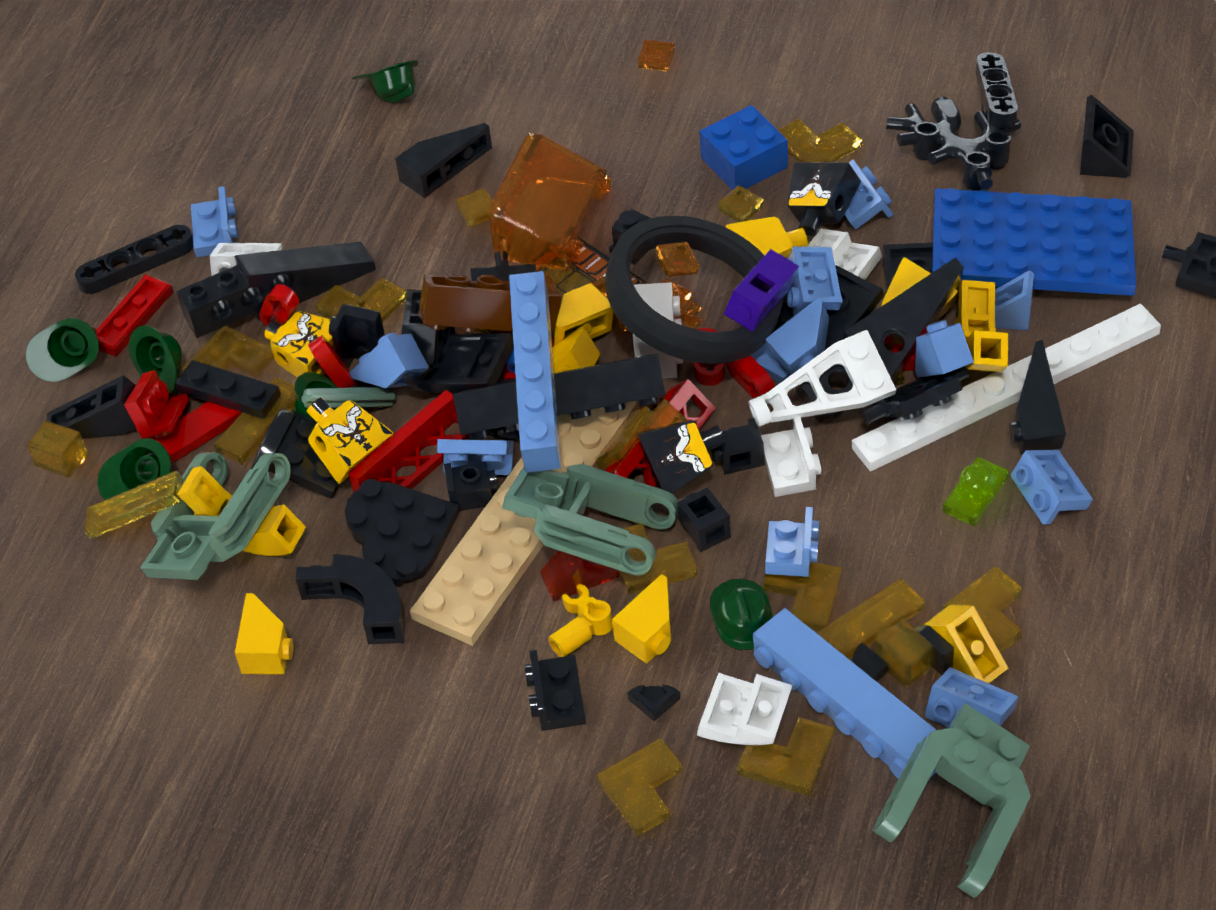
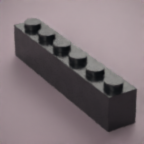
M657 353L554 373L557 416L570 414L571 420L592 416L591 409L604 407L605 413L626 409V402L638 400L639 406L659 403L658 396L666 395ZM516 381L453 393L461 435L469 434V439L472 440L490 436L489 429L502 427L503 433L519 430Z

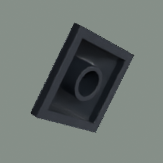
M1093 95L1087 97L1080 175L1127 178L1131 175L1134 130Z

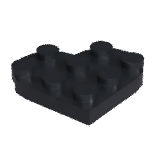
M367 479L362 482L360 488L348 499L345 508L347 527L352 531L354 539L364 544L362 549L363 558L383 569L396 587H400L402 582L412 581L418 576L419 579H422L427 574L459 514L458 504L395 483L378 482L375 479Z

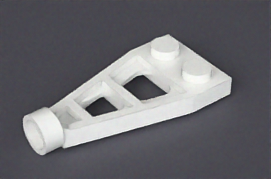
M865 330L834 343L772 390L748 401L756 424L760 427L769 422L790 420L794 417L802 418L863 408L896 394V388L868 331ZM834 365L844 366L853 384V388L849 392L839 394L824 392L819 382L820 376ZM804 382H809L817 399L814 402L800 406L792 405L788 392ZM767 404L773 407L772 412L769 411Z

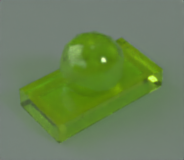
M977 456L972 464L967 465L961 471L959 483L943 504V512L975 526L1007 481L1009 470Z

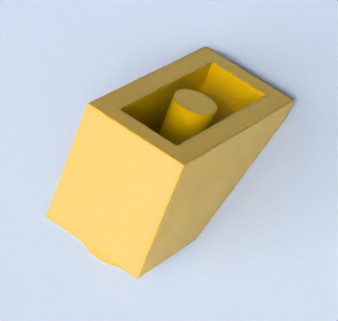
M591 283L563 295L556 322L554 346L581 326L586 329L591 339L612 330L614 311L608 299Z
M583 326L552 347L554 373L596 364L600 352Z
M663 574L658 576L612 619L614 641L646 664L656 655L664 653L671 642L667 577Z
M246 593L235 648V656L241 674H285L287 660H292L293 639L287 637L284 624L253 593Z
M949 605L924 624L931 626L954 647V669L986 683L992 682L1009 669L973 605Z

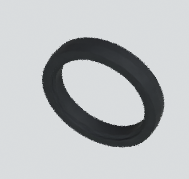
M661 216L637 223L620 237L607 265L605 276L607 298L611 308L623 325L649 346L667 355L691 362L727 363L743 359L758 351L765 344L766 338L775 329L781 312L783 298L753 332L744 326L731 331L707 332L688 328L662 316L642 299L632 282L630 263L636 257L651 249L670 246L689 248L709 254L725 262L745 278L765 255L741 235L719 224L699 218Z

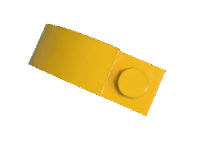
M961 280L959 283L958 317L955 319V324H961L974 361L966 365L968 370L1002 372L1008 367V333L996 332L995 282Z
M202 466L191 470L177 493L195 512L194 515L219 517L232 497ZM284 504L272 506L252 539L242 551L263 556L291 554L306 526Z

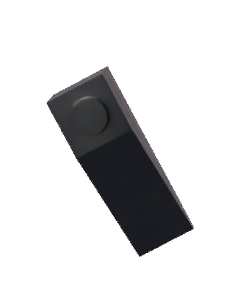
M482 123L417 142L395 158L399 181L426 198L492 149L489 125Z
M407 289L402 334H412L426 363L434 365L436 330L423 325L420 318L419 307L422 290Z
M1043 340L1036 341L1014 421L1009 423L1012 443H1018L1020 455L1024 454L1025 450L1061 449L1066 436Z
M122 375L48 412L44 439L48 442L115 436L123 435L135 429L136 427L124 404L136 385Z

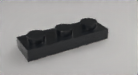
M194 360L189 363L175 383L179 393H186L188 396L262 419L266 418L281 396L279 386Z

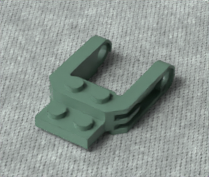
M201 452L197 454L151 521L152 530L157 536L158 542L140 569L150 578L198 580L206 571L210 561L224 562L244 550L290 478L291 468L287 457L281 453L263 454L253 469H249L218 517L194 515L195 512L177 495L191 470L199 466L206 470V465L209 461L213 465L212 477L221 486L226 480L228 465L222 454L215 452ZM271 462L275 465V476L273 479L270 478L268 472Z
M585 464L568 466L566 472L562 473L553 470L526 473L525 467H523L506 493L502 508L512 511L521 517L536 519L534 532L547 547L632 575H643L651 569L657 556V550L652 543L643 537L629 533L628 530L583 516L585 509L590 507L654 529L663 530L671 527L677 518V502L679 501L668 491ZM660 503L665 505L669 510V515H657L652 510V504ZM631 548L640 549L645 554L646 560H633L629 556L628 550Z
M965 703L959 708L948 729L932 731L928 737H925L922 742L916 745L872 831L888 842H892L905 826L931 774L935 770L939 776L983 805H989L993 808L965 863L968 865V868L961 883L957 886L972 898L977 897L992 877L1031 797L1023 772L1019 769L1030 745Z

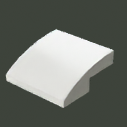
M820 229L807 246L832 247L835 265L864 280L882 258L878 246L852 243L848 232Z
M718 673L701 718L697 736L741 745L773 744L792 685L756 674L754 683H750Z

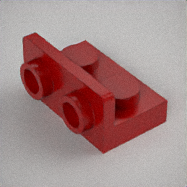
M153 370L142 374L124 406L141 438L145 439L151 436L161 438L174 430V426L183 414L189 398L186 393L169 398L166 384L159 379L156 371Z

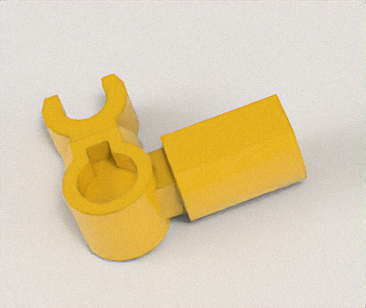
M578 584L576 586L579 596L577 599H571L567 594L562 595L565 609L573 614L578 613V617L548 637L550 647L559 657L568 656L592 639V635H605L613 628L610 605L605 601L590 597L589 590L585 585Z

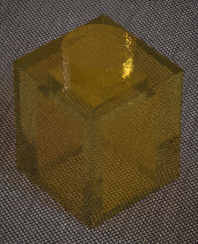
M46 420L27 444L36 467L68 478L84 462L87 455L79 431Z
M901 619L892 627H885L875 639V653L889 664L888 673L905 688L933 668L934 646L904 619Z

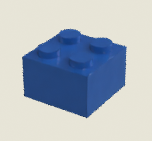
M753 105L699 131L701 159L735 194L788 168L787 139Z

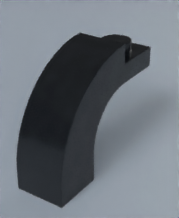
M333 554L332 566L312 565L310 567L296 568L295 579L301 600L347 599L356 602L364 608L363 626L368 644L404 643L405 620L397 588L389 575L376 564L352 555Z

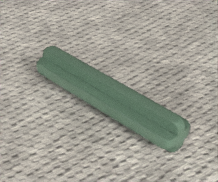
M382 387L307 388L304 390L303 396H301V401L307 409L320 397L331 408H338L347 400L355 402L361 408L390 407L393 405V400H395L392 388Z

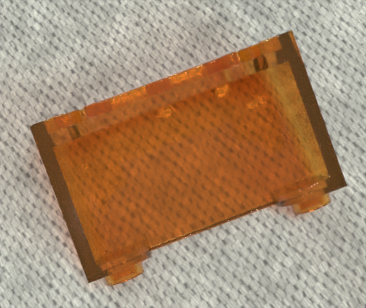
M528 133L491 204L489 221L494 254L500 251L502 259V251H506L510 261L568 271L573 258L577 259L580 253L581 241L577 239L576 229L591 198L601 200L610 191L611 177L607 176L606 169L542 134Z

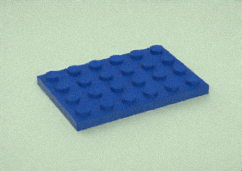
M935 188L932 273L956 257L964 267L961 280L995 282V287H1000L1030 270L1034 273L1033 289L1135 296L1136 272L1131 200Z

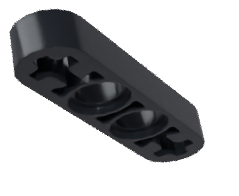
M982 53L977 57L976 76L988 122L994 127L1010 128L1017 122L1018 105L1005 59L997 53Z
M174 225L84 263L75 272L79 289L83 293L94 294L186 255L194 248L191 230L185 225ZM150 249L158 250L154 255L151 256L142 255L145 251ZM117 263H128L124 268H113V266Z

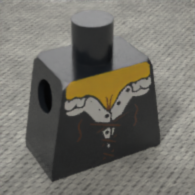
M849 162L794 163L787 204L793 215L800 222L799 228L804 229L806 236H816L820 224H837L841 222L860 186L861 180Z
M686 420L636 433L659 488L670 493L680 489L713 467L708 451L726 444L718 425L699 432L694 420Z

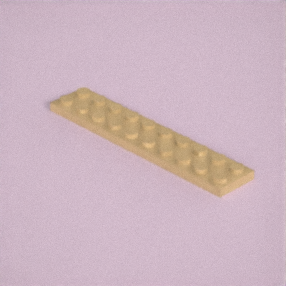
M638 400L626 402V409L605 413L604 407L591 409L592 416L571 420L570 414L557 416L561 469H554L553 471L559 473L566 472L568 466L585 464L598 469L641 406H639ZM522 457L411 608L410 615L412 620L473 646L544 544L534 532L536 519L521 517L512 511L502 508L506 493L524 467Z

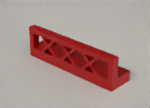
M689 379L670 387L666 395L662 397L604 471L628 478L633 470H643L644 484L655 487L657 484L656 479L652 474L636 433L686 420H694L699 430L715 410L714 405ZM690 398L702 409L697 417H688L686 402Z
M445 390L349 471L348 474L353 493L367 479L395 483L413 489L444 462V453L421 456V451L424 448L436 446L438 439L470 440L469 434L445 435V430L452 424H458L453 394ZM416 466V471L410 476L397 477V472L402 467Z

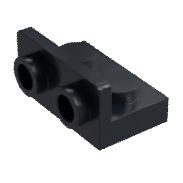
M342 304L337 316H333L329 324V334L333 339L334 350L348 369L354 359L359 360L361 356L371 352L378 345V340L385 336L380 311Z
M537 649L530 650L531 664L524 665L527 687L535 686L536 694L528 696L532 718H540L541 730L546 731L586 724L575 655L538 660Z

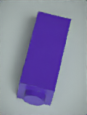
M770 249L733 290L724 315L753 332L789 291L799 266Z

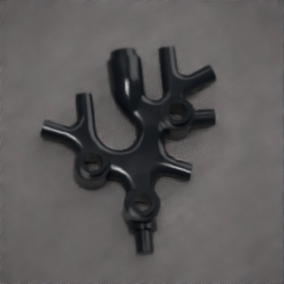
M942 96L936 98L931 107V114L937 122L936 124L926 122L916 104L910 103L905 107V112L909 118L887 117L886 129L908 131V133L897 135L898 145H913V152L920 160H928L932 165L947 159H956L964 164L963 182L966 188L972 191H980L992 187L991 169H1002L1008 163L1011 144L1009 133L1019 130L1021 123L1017 118L1016 124L1010 128L994 127L988 122L986 113L978 111L975 113L974 119L983 135L973 139L961 138L956 135L961 126L960 112L952 99Z

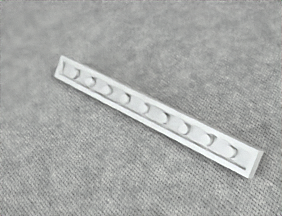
M1138 304L1045 348L1053 383L1056 384L1160 334L1161 324L1142 304ZM1032 355L1009 365L1002 372L992 373L963 387V390L953 394V400L940 406L929 405L923 408V414L916 418L903 420L902 417H899L853 439V451L871 472L1018 402Z

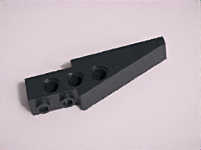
M361 242L241 254L234 256L236 266L176 292L184 318L196 338H199L252 314H255L260 321L259 313L265 297L277 284L285 285L293 290L298 296L299 303H302L376 270L374 260Z
M955 257L844 331V339L867 330L894 383L916 350V337L927 333L926 326L934 323L961 282L964 267ZM890 343H896L902 347V350L890 352L885 346ZM839 364L829 368L819 379L824 392L828 394L845 393L853 388V384L844 366ZM839 380L847 386L842 390H835L829 384ZM804 382L796 387V393L805 404L814 402L817 399L809 382ZM844 411L814 416L820 423L826 418L833 420Z

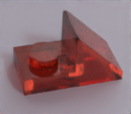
M559 550L540 571V576L553 602L562 599L564 594L571 596L578 593L576 587L578 584L585 585L590 589L620 577L619 570Z

